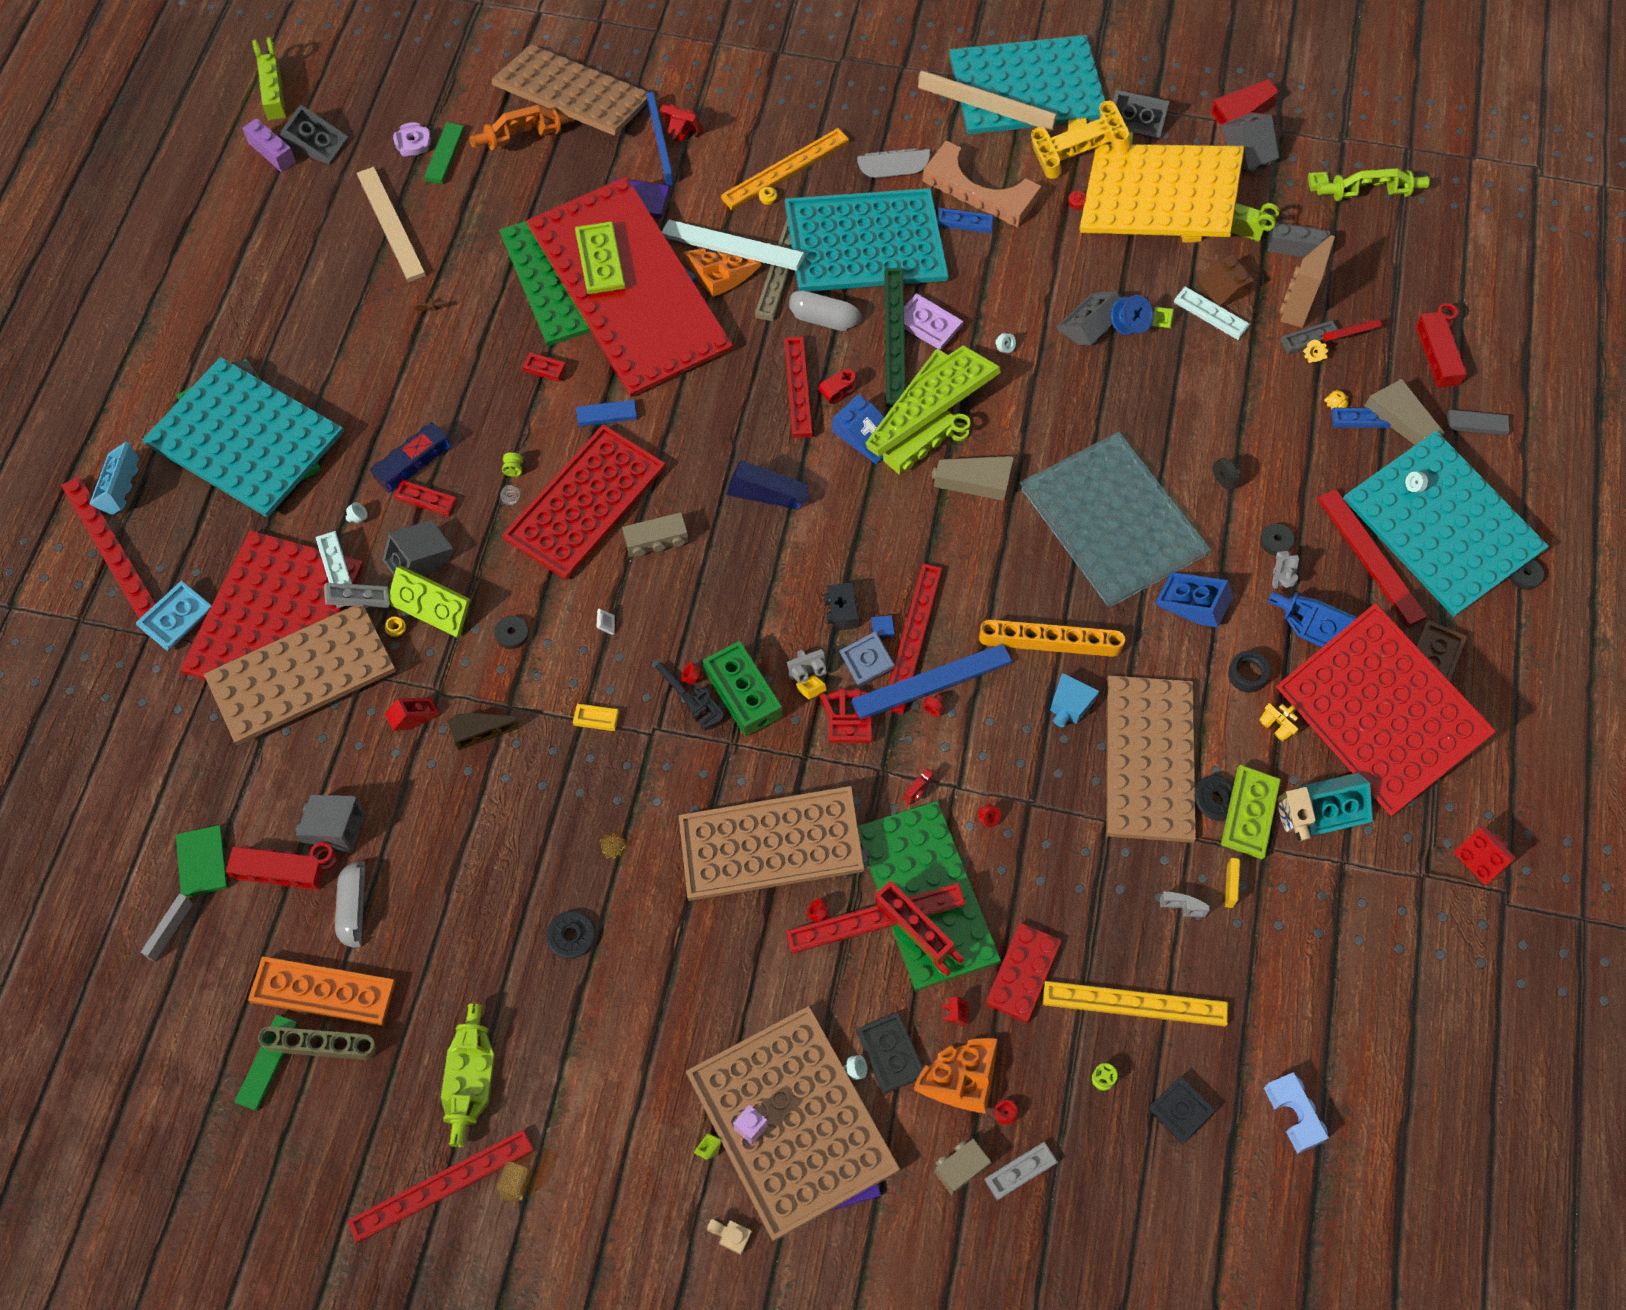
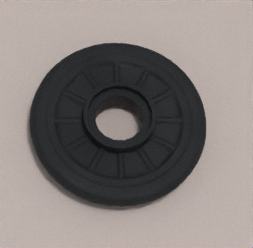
M1218 775L1202 778L1195 788V801L1199 810L1212 820L1225 821L1234 785L1226 778ZM1213 793H1218L1221 796V803H1216L1213 800Z
M566 911L557 915L550 922L546 933L548 946L553 953L567 959L578 958L587 953L593 946L596 937V930L592 920L584 913L578 911ZM570 929L577 931V936L573 940L565 938V933Z

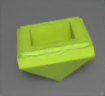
M1154 307L1151 326L1171 328L1174 309Z
M708 1133L694 1153L706 1160L718 1156L722 1140Z

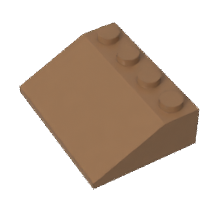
M1329 236L1303 258L1300 267L1296 266L1293 274L1294 278H1291L1289 290L1286 292L1284 302H1282L1279 311L1282 314L1280 322L1303 328L1321 283L1335 236Z

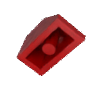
M397 698L385 713L393 731L414 729L440 715L432 698Z

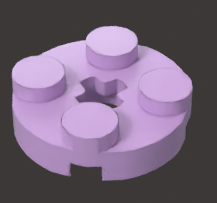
M419 123L402 125L400 130L394 133L393 137L395 146L402 156L426 153L431 143L429 130L426 127H421Z

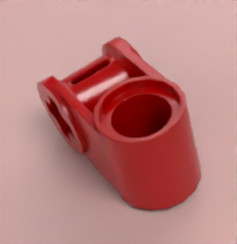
M844 369L831 378L825 379L819 385V391L829 404H835L855 391V373L850 369Z

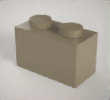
M974 1139L969 1142L966 1140L962 1141L954 1148L956 1152L949 1157L946 1154L936 1162L937 1167L934 1173L951 1195L955 1194L986 1170L991 1164V1161Z

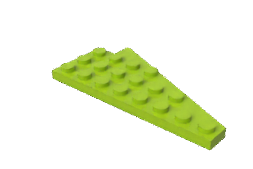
M961 346L949 355L936 349L866 441L867 449L877 456L886 453L892 447L1000 374V367L965 346Z

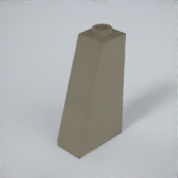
M1402 379L1370 395L1364 405L1366 408H1370L1373 413H1376L1377 417L1382 421H1388L1391 424L1390 427L1414 445L1435 431L1441 436L1444 435L1443 430Z
M1013 457L939 460L938 466L933 467L931 478L935 479L934 487L1004 501Z

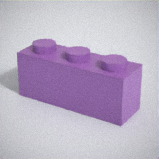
M257 118L242 128L248 143L280 172L285 171L296 163L291 148Z

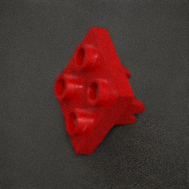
M662 104L660 112L669 124L668 133H673L672 139L674 141L679 137V142L682 143L689 131L698 134L702 133L703 126L696 113L687 109L685 111L679 110L677 106L669 104V106Z
M1482 825L1453 853L1486 886L1516 858L1506 848L1508 842L1500 841L1501 835L1494 836Z

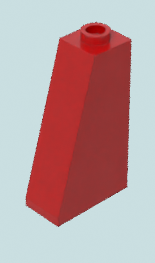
M1269 79L1214 99L1210 113L1220 127L1223 123L1249 113L1262 114L1274 105L1278 90Z

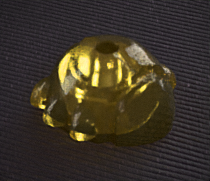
M613 832L610 835L606 834L604 839L599 841L606 858H616L617 855L621 856L622 850L626 847L625 839L619 835L616 836Z

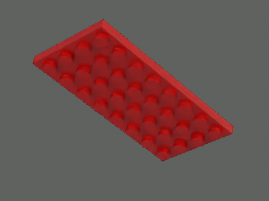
M602 425L502 534V538L553 573L567 580L666 468V464L607 426Z

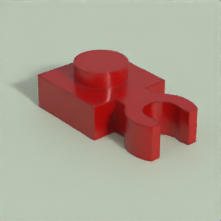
M926 768L921 776L917 777L904 792L903 799L907 804L911 805L914 801H919L925 793L924 787L931 782L934 772Z

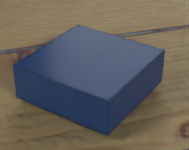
M892 615L871 617L872 632L876 631L879 638L894 637Z

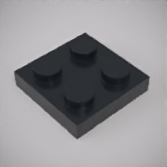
M1181 1076L1147 1109L1181 1144L1215 1111Z

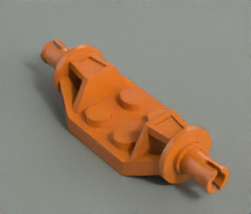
M535 105L504 113L492 127L489 124H485L484 133L471 135L469 137L470 143L473 148L487 144L491 150H495L496 147L508 145L510 136L518 131L523 130L527 132L536 128L541 136L552 132L557 134L560 132L562 124L574 122V119L561 113L557 114L554 108L547 109Z

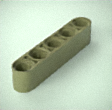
M266 1027L260 1031L258 1036L261 1046L266 1051L274 1053L369 1060L377 1052L374 1040L365 1034ZM269 1035H276L274 1043H265ZM300 1037V1042L296 1046H289L291 1038ZM316 1039H324V1043L320 1048L312 1047ZM342 1040L347 1041L345 1049L336 1050L338 1042ZM366 1042L371 1044L367 1052L359 1051L361 1044Z

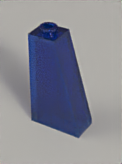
M740 460L730 479L726 495L798 510L802 503L806 504L809 493L806 492L808 487L806 483Z

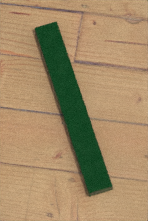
M884 268L886 407H893L905 391L903 268Z

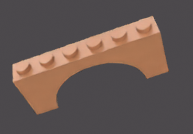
M945 141L924 168L923 182L977 209L994 215V217L1008 224L1019 227L1038 201L1041 185L1026 178L1012 188L1001 190L988 189L976 185L967 179L959 168L958 163L961 159L962 148Z

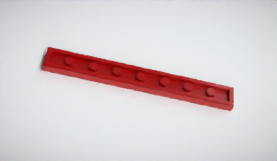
M1334 489L1319 496L1317 501L1407 627L1427 618L1426 613L1338 491Z
M922 564L895 661L896 668L893 669L889 685L914 676L942 573L941 567ZM906 703L887 711L903 714Z
M959 883L908 897L926 916L966 906ZM877 905L787 930L786 934L791 953L794 954L897 924Z
M525 1129L348 1219L347 1221L356 1243L376 1235L535 1152Z

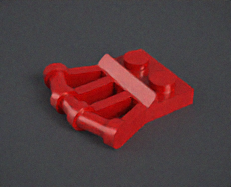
M839 688V690L826 695L825 693L819 694L820 702L828 716L829 743L872 742V716L860 720L855 708L854 715H845V698H856L868 692L862 691L860 688H854V690ZM839 699L840 715H834L829 702Z

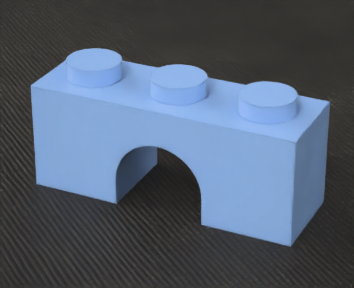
M1294 1072L1276 1079L1264 1087L1275 1110L1287 1106L1294 1109L1298 1115V1124L1286 1131L1297 1154L1315 1147L1328 1139V1131L1325 1124L1319 1121L1315 1114L1316 1108L1314 1103L1305 1095L1304 1085L1301 1079L1295 1076Z

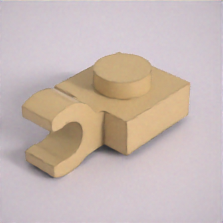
M711 1219L707 1227L709 1232L722 1237L719 1245L740 1255L751 1234V1230L732 1221H729L727 1227Z

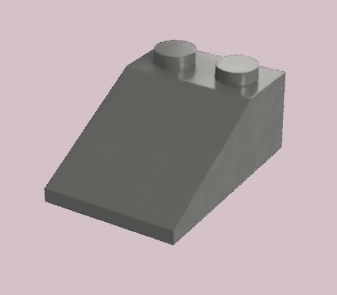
M300 104L281 130L279 138L292 150L329 164L348 136Z

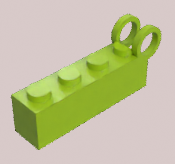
M267 38L270 54L261 55L257 39L253 40V48L258 63L262 106L268 120L286 118L280 65L275 54L272 38Z
M1236 203L1231 233L1260 241L1264 230H1272L1275 227V219L1279 216L1280 210L1271 203L1264 204L1261 210ZM1271 208L1276 214L1269 215L1264 209ZM1267 220L1271 221L1272 225L1266 226Z
M945 411L884 453L883 461L900 475L904 471L910 470L916 461L925 458L928 452L933 448H937L947 436L956 441L967 439L969 436L970 419L964 414L953 416L949 411ZM961 418L967 422V425L964 423L954 424V421ZM953 430L960 433L966 431V434L959 437L953 434Z

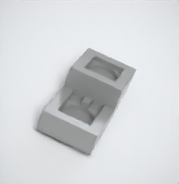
M1164 891L1160 897V907L1182 908L1183 916L1206 917L1210 910L1209 905L1188 895Z

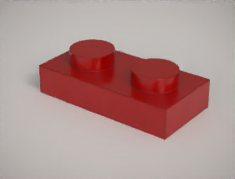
M529 352L522 369L523 372L559 382L565 371L566 363Z

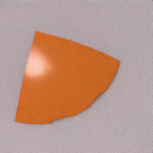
M697 249L683 252V256L693 274L697 276L700 284L713 297L739 285L761 266L759 261L719 251L713 253L706 252V249Z
M997 1039L968 1040L966 1045L957 1048L950 1046L938 1053L937 1059L930 1066L926 1065L915 1083L914 1090L939 1102L986 1114L994 1073Z

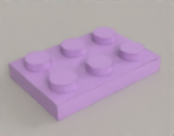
M917 293L904 307V329L940 351L963 326L962 320Z

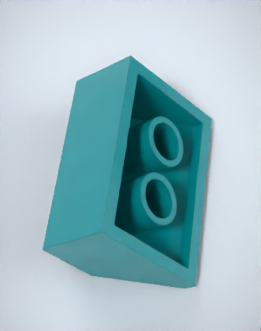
M1359 773L1297 787V789L1304 787L1308 789L1315 817V823L1308 827L1310 836L1373 822L1370 782Z

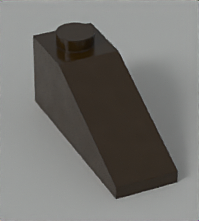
M466 713L457 714L452 719L447 720L458 751L520 729L515 716Z

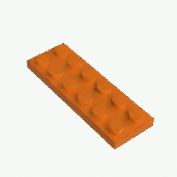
M262 956L248 1001L255 1004L383 1026L396 982L394 979Z

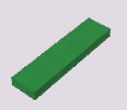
M446 122L425 173V181L443 184L464 133V125Z
M276 1015L270 1027L297 1029L299 1024L296 1021ZM269 1035L265 1043H274L276 1035ZM261 1046L234 1102L258 1111L285 1053L268 1052Z

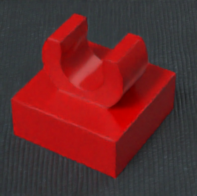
M959 997L949 998V1003L942 1005V1008L950 1010V1015L943 1017V1020L960 1026L969 1025L968 1002Z

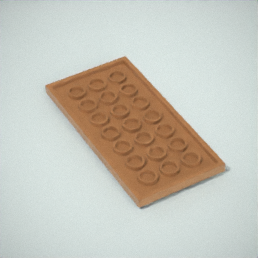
M532 44L492 78V85L544 107L554 108L556 112L614 136L648 104L647 92L643 89L629 85Z
M360 605L352 606L213 669L205 673L204 676L237 746L396 672L364 606Z
M1108 676L1107 837L1195 842L1193 681Z
M851 786L679 815L687 898L689 901L865 872Z

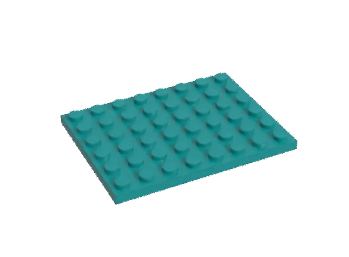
M1087 35L949 50L955 82L1056 114L1054 125L1067 124L1068 120L1086 118V121L1100 119L1099 107L1105 99ZM960 102L967 134L1037 127Z
M930 188L785 199L792 250L804 252V259L798 270H795L798 291L884 286V268H903V284L948 280V272Z
M220 357L142 441L148 447L268 518L344 433V430L341 426Z
M1437 431L1351 490L1343 498L1453 617L1468 608L1549 547ZM1411 472H1422L1427 476L1428 484L1424 491L1411 492L1407 489L1406 478Z

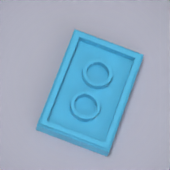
M181 580L136 622V625L165 650L170 651L207 616L212 605Z

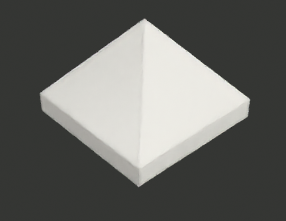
M598 609L596 627L613 635L615 631V615Z

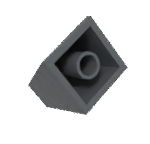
M1249 113L1221 124L1229 146H1244L1241 169L1253 171L1257 169V166L1269 165L1272 163V160L1279 158L1272 115Z
M430 520L390 532L382 560L393 576L396 567L401 565L425 577L449 562L453 548L451 543L443 536L441 530Z
M310 795L309 801L303 807L304 815L302 820L296 826V836L301 843L315 845L319 842H326L334 850L352 853L366 813L358 799L354 796Z

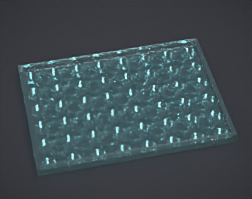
M1120 432L1021 481L1019 484L1021 490L1109 608L1164 579L1170 573H1175L1210 554L1211 549Z

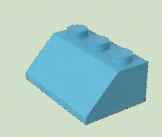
M124 442L108 453L90 501V505L110 515L122 511L125 507V496L132 488V483L130 482L138 471L137 463L139 458L130 443Z

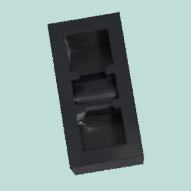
M852 583L827 585V593H824L825 606L829 605L830 610L827 612L828 624H832L833 631L856 629L858 617Z

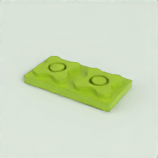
M605 222L575 227L587 294L625 289L613 223Z
M401 565L396 567L389 593V603L391 606L455 637L461 635L470 603L469 598Z
M1243 765L1237 767L1221 841L1222 846L1259 859L1265 858L1281 779Z

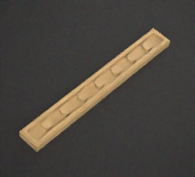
M921 71L919 74L918 88L1042 127L1049 131H1052L1056 118L1054 113L928 72Z
M372 167L358 172L357 176L408 283L425 277V272L375 168Z

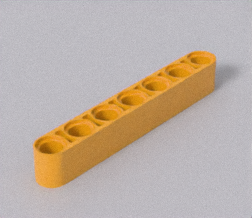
M986 620L981 624L979 640L987 646L1003 644L1007 648L1114 657L1122 652L1125 636L1116 630ZM986 631H990V632H992L993 634H990V635H989V634H987V633H985V632H986ZM1006 633H1012L1014 636H1008ZM1027 635H1033L1035 638H1029ZM1048 637H1054L1055 640H1050ZM1069 638L1075 639L1076 642L1070 641ZM1089 640H1094V641H1096L1097 643H1096V644L1091 643ZM1110 642H1116L1118 645H1113Z

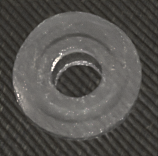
M512 485L505 486L500 493L501 501L507 505L517 503L521 496L518 488Z

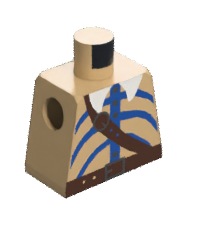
M1304 787L1286 791L1276 801V808L1286 832L1295 831L1298 842L1309 840L1311 836L1308 827L1315 823V817L1308 789Z

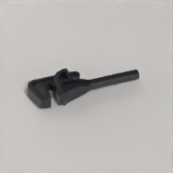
M662 662L655 666L681 695L695 721H698L702 715L707 714L705 718L699 721L700 727L704 731L723 722V711L711 699L708 688L703 690L697 686L694 688V693L689 692Z

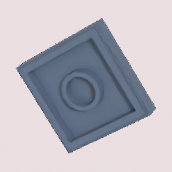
M876 631L839 651L858 687L896 668Z

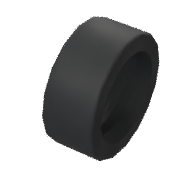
M1251 650L1242 651L1233 658L1229 666V681L1240 691L1247 693L1257 692L1267 683L1271 667L1268 660L1262 654ZM1244 662L1253 663L1260 669L1262 673L1261 678L1257 681L1245 680L1237 672L1238 665Z

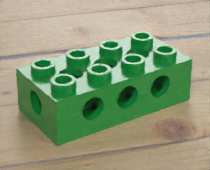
M740 641L703 659L706 675L745 737L782 718V706Z

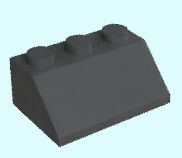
M1116 90L1113 102L1116 104L1128 131L1160 138L1169 101Z
M1276 221L1275 227L1269 230L1267 252L1306 257L1330 236V231L1324 228Z
M1118 292L1091 293L1056 328L1078 345H1092L1096 343L1097 338L1107 332L1112 325L1111 309L1114 303L1120 299Z

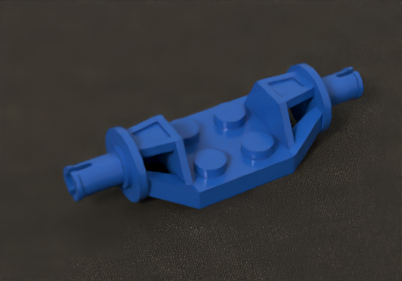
M1272 591L1267 602L1285 610L1284 619H1287L1298 637L1321 647L1357 619L1356 616L1317 599L1298 596L1299 593L1295 592L1293 597L1288 598ZM1294 610L1304 616L1302 622L1290 611Z

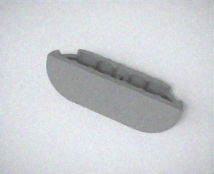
M915 148L867 153L865 156H857V161L861 171L870 177L913 174L925 168L929 161L930 150H917Z
M796 291L791 294L789 299V308L795 314V317L802 321L839 331H847V328L854 327L855 325L858 326L862 321L860 311L852 304L806 291Z
M357 861L347 865L341 871L337 881L335 933L341 943L353 948L361 947L365 861Z

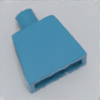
M1062 673L1050 709L1051 712L1056 714L1053 722L1059 727H1064L1068 720L1078 723L1095 703L1099 691Z

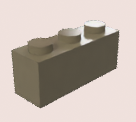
M681 512L622 527L629 557H640L645 553L660 552L665 548L679 547L688 543L687 530Z

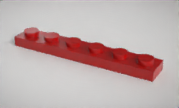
M803 336L784 337L792 439L812 437Z

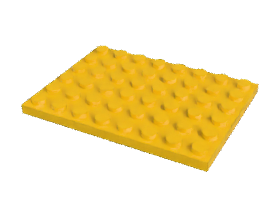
M1112 144L1097 146L1080 224V233L1231 237L1244 146L1130 145L1129 149L1125 152H1117Z

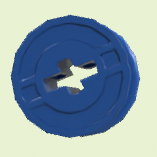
M1134 295L1129 298L1122 297L1114 303L1111 309V320L1116 331L1122 335L1140 334L1150 327L1153 320V311L1151 304L1145 297L1141 295Z

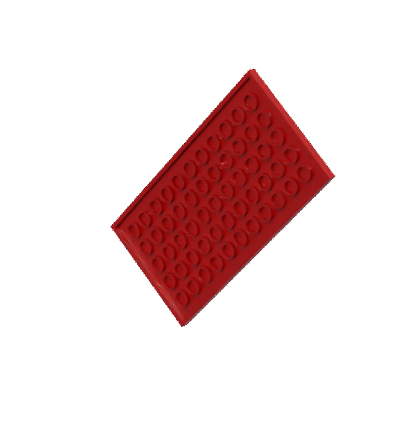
M627 176L526 220L527 226L630 398L733 350L732 343ZM612 222L625 289L587 294L575 227Z

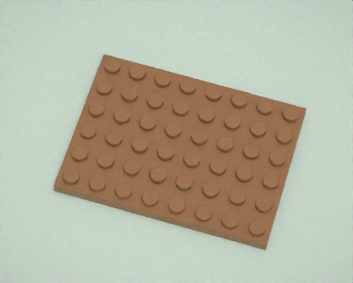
M809 1006L686 1071L772 1242L777 1241L900 1172L896 1161ZM748 1105L761 1114L768 1123V1128L753 1145L736 1132L733 1125L734 1121Z

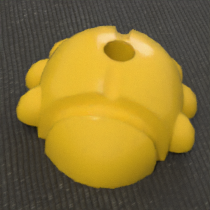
M1318 340L1310 341L1307 348L1303 350L1306 353L1305 358H1308L1309 363L1326 359L1328 349H1325L1327 345L1322 344Z
M1336 390L1330 393L1324 401L1327 402V406L1331 407V409L1347 408L1349 397L1344 392Z

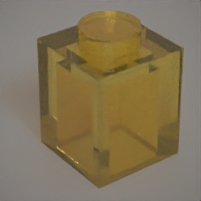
M507 1161L496 1187V1190L501 1194L500 1198L510 1202H514L515 1199L522 1201L532 1175L531 1170Z

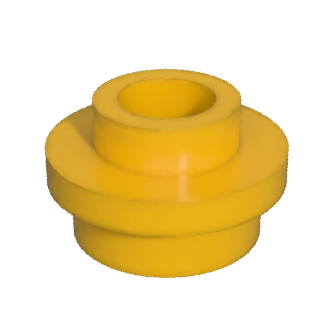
M765 187L759 191V199L763 204L770 205L775 202L777 192L774 188Z
M391 617L386 621L385 631L389 636L398 637L405 632L406 624L403 619Z

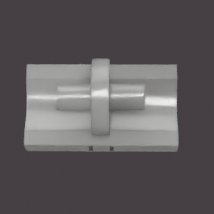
M1289 551L1277 553L1272 581L1274 589L1283 585L1289 588L1297 583L1298 576L1296 572L1299 562L1297 555L1291 556Z
M822 649L805 654L803 650L797 651L798 657L787 662L789 678L791 680L796 679L798 683L807 681L808 674L813 672L817 676L826 674L825 657Z

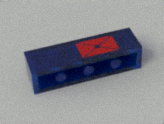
M433 422L423 426L414 436L406 439L401 446L392 450L388 456L374 464L370 469L374 480L390 494L398 488L402 480L407 481L451 447L448 436Z

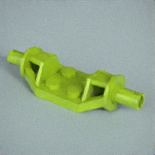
M1399 169L1360 171L1344 180L1341 175H1336L1333 183H1319L1317 185V194H1333L1335 201H1341L1342 198L1357 196L1359 187L1366 186V184L1373 183V186H1378L1386 183L1389 195L1404 194V196L1410 197L1413 189L1429 187V177L1413 178L1410 170L1402 172ZM1348 186L1349 192L1344 193V188Z
M468 1004L466 1024L456 1026L457 1033L447 1052L441 1101L445 1112L443 1121L452 1124L449 1146L457 1147V1145L464 1147L466 1126L476 1124L478 1116L488 1105L490 1099L495 1055L487 1036L488 1028L480 1025L483 1006L480 1004H475V1007L473 1006L474 1004ZM478 1036H480L481 1047L478 1046ZM473 1104L469 1116H467L469 1105Z

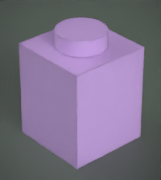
M750 1105L746 1107L733 1123L735 1131L752 1145L768 1128L767 1120Z

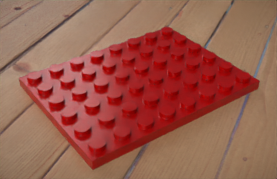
M249 530L180 668V672L206 680L205 673L343 611L345 606L337 608L336 605H325L324 585L329 583L319 549ZM344 556L351 582L356 584L364 567L363 561Z
M1376 603L1275 686L1291 705L1296 707L1299 714L1353 774L1359 773L1370 782L1372 796L1391 817L1496 733L1489 723Z

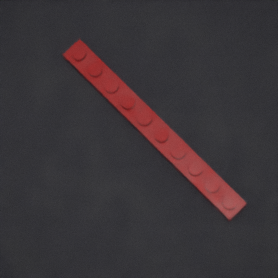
M78 476L62 484L64 492L140 619L155 605L154 600L100 509L90 505L92 496L81 477Z

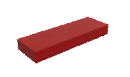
M1381 320L1367 321L1324 333L1323 340L1337 339L1381 327Z
M405 480L401 481L393 495L395 500L450 517L458 501L457 497Z

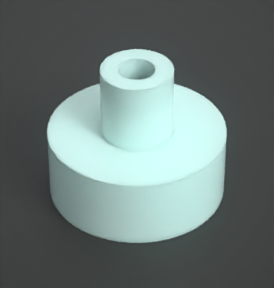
M1009 333L1000 334L996 339L997 349L1004 353L1012 352L1016 345L1014 335Z
M1411 472L1406 478V487L1411 492H1422L1427 487L1428 479L1422 472Z
M358 502L352 503L346 509V520L348 522L353 521L360 524L367 519L366 509Z
M861 1055L850 1056L847 1064L843 1066L845 1072L853 1080L863 1079L867 1075V1063Z

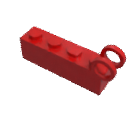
M1449 303L1441 304L1437 312L1421 314L1416 324V329L1438 388L1459 386L1467 374L1466 367L1463 366L1461 361V353L1455 345V337L1450 331L1458 311L1454 305ZM1449 308L1453 311V315L1450 316L1447 313H1442L1441 309Z
M326 842L316 843L306 856L298 855L292 851L279 853L269 848L255 850L251 846L243 845L241 848H232L226 873L234 880L319 890L323 871L330 870L336 865L337 855ZM319 847H327L319 850L314 856L316 849H318ZM329 853L325 859L319 860L322 854ZM333 857V860H332V862H331L329 865H327V866H322V865H320V864H325V863L329 862V861L331 860V858Z
M891 880L874 895L879 907L932 959L933 964L946 977L951 972L942 962L949 955L959 964L964 961L955 950L954 943Z

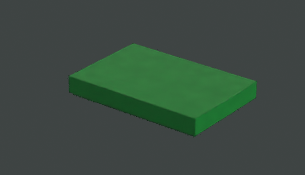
M217 825L176 834L181 894L191 897L228 889L222 827Z

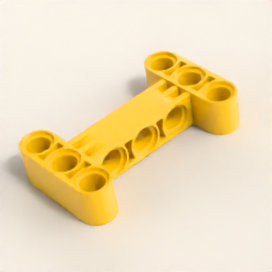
M1104 101L1100 105V119L1052 138L1049 137L1046 129L1042 127L1035 128L1032 131L1033 149L1048 178L1055 179L1061 175V160L1110 141L1117 152H1125L1129 149V131L1114 102Z

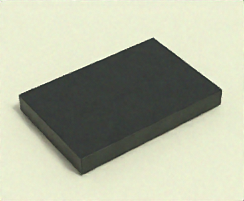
M899 1012L856 1029L883 1095L917 1081L923 1067Z

